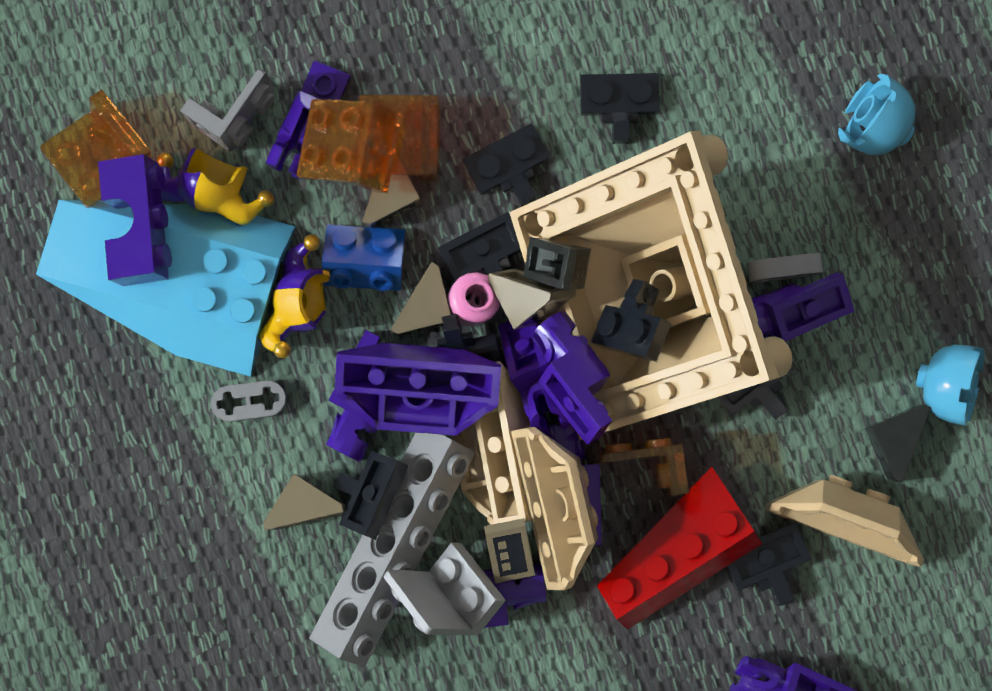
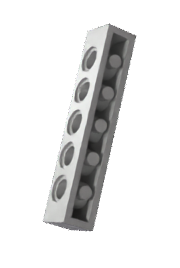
M415 433L401 460L402 463L408 465V468L376 540L362 535L309 637L310 640L339 659L365 668L399 602L393 596L392 588L384 579V574L388 569L415 571L463 476L468 471L476 452L444 435Z

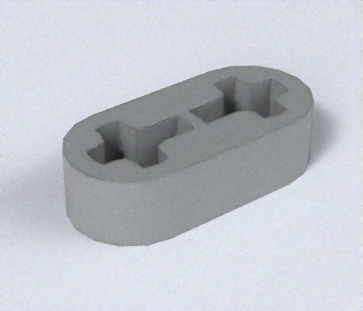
M821 253L768 258L746 263L749 283L800 278L823 273Z
M273 381L224 386L214 392L211 398V408L216 417L230 422L273 417L279 415L287 405L286 391L281 385ZM271 388V392L279 394L280 398L279 401L273 403V409L267 410L265 404H253L252 397L263 396L265 389ZM229 392L235 399L246 398L247 404L234 407V414L228 415L226 409L219 407V402L224 401L226 393Z

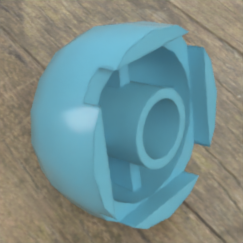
M885 74L877 75L881 80L876 84L868 80L855 93L844 113L854 112L846 130L844 131L839 128L838 131L840 141L867 155L879 156L905 145L911 139L915 129L913 125L915 122L916 106L909 91L899 82ZM860 125L863 126V127L866 128V129H865L864 131H862L861 128H860Z
M969 345L943 347L934 353L929 365L921 364L916 386L923 388L924 403L926 406L931 407L930 412L937 418L967 426V422L972 417L979 388H977L978 371L983 372L984 348Z

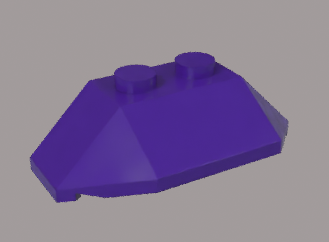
M393 343L373 344L337 352L335 394L342 400H345L374 429L456 436L486 413L498 407L501 364L464 349Z

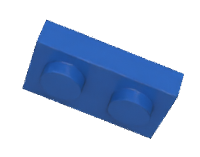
M327 225L322 256V270L329 271L330 279L323 284L342 289L352 287L375 289L377 291L401 290L405 230Z

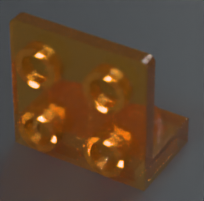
M102 89L89 97V113L40 146L41 152L85 208H90L101 201L99 161L141 154L151 158L150 149Z
M360 95L358 98L357 172L361 175H421L423 182H439L440 102L438 95Z
M313 99L310 104L297 176L310 180L348 182L375 193L388 194L403 115L375 102Z
M671 438L649 440L644 442L645 449L633 451L631 443L609 445L605 447L606 454L597 456L598 464L661 456L662 464L655 465L658 489L665 488L666 495L689 493L682 444L672 445Z

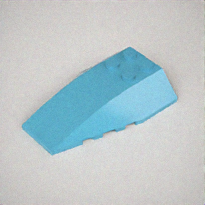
M58 201L36 275L176 356L246 376H252L261 346L259 334L281 263L284 264V257L290 248L295 226L256 216L247 225H240L216 212L198 211L189 204L162 203L168 213V227L164 228L165 242L168 244L172 255L171 267H168L169 280L121 286L108 280L105 240L122 237L130 230L134 219L132 208L116 209L103 201Z

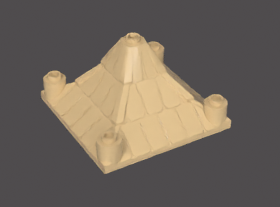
M701 130L690 131L509 212L524 262H526L530 237L591 248L584 288L576 289L575 296L552 315L565 310L577 325L573 332H571V335L579 337L584 335L588 340L587 343L610 373V377L603 387L593 395L604 404L609 417L612 419L605 432L781 378L789 372L792 366V352L788 344L776 336L764 338L762 330L759 328L756 311L747 290V283L735 252L736 248L729 226L725 221V213L719 194L713 183V176L720 174L727 165V147L718 136L712 134L702 135ZM633 279L646 281L660 290L654 304L653 316L663 318L672 323L657 362L604 349L591 343L605 305L620 308V304L625 299L624 295Z

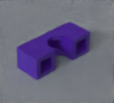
M145 154L99 161L101 201L116 209L131 207L134 215L133 224L124 236L105 240L108 280L121 286L169 280L168 267H171L172 255L168 244L165 242L164 228L168 227V213L166 207L162 204L161 189L165 187V176L162 167L158 162Z

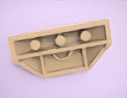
M500 361L496 362L501 364L498 407L486 413L458 435H451L452 440L476 452L460 485L462 493L479 512L487 517L490 525L524 518L525 522L531 521L511 435L513 430L531 426L529 418L524 411L521 395L510 380L509 372Z
M536 427L511 431L546 588L547 590L571 589L598 539L596 530L598 518L588 496L587 487L589 480L587 472L581 465L580 458Z
M830 475L828 481L815 480L766 503L764 510L912 566L922 567L923 556L900 508L888 504L890 500L888 495L871 489H867L865 495L851 490L852 482Z

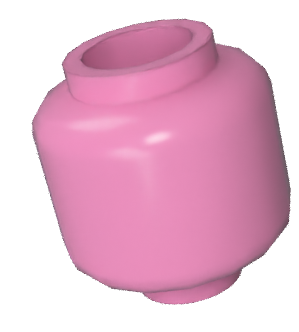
M479 272L467 273L459 277L449 289L447 302L450 314H457L461 324L469 327L480 326L489 321L498 311L500 302L488 281V275ZM471 295L470 300H466V296Z

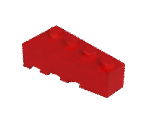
M711 467L597 585V588L615 618L628 630L761 545L762 542L713 467Z

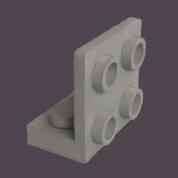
M259 68L225 117L222 116L223 112L204 99L199 105L188 98L180 112L192 127L231 152L235 145L241 147L248 140L253 130L249 125L257 113L264 115L275 99V95L272 94L275 88L267 73Z
M451 542L429 572L388 569L383 576L392 588L393 596L403 603L412 615L415 626L428 635H479L506 601L462 543Z

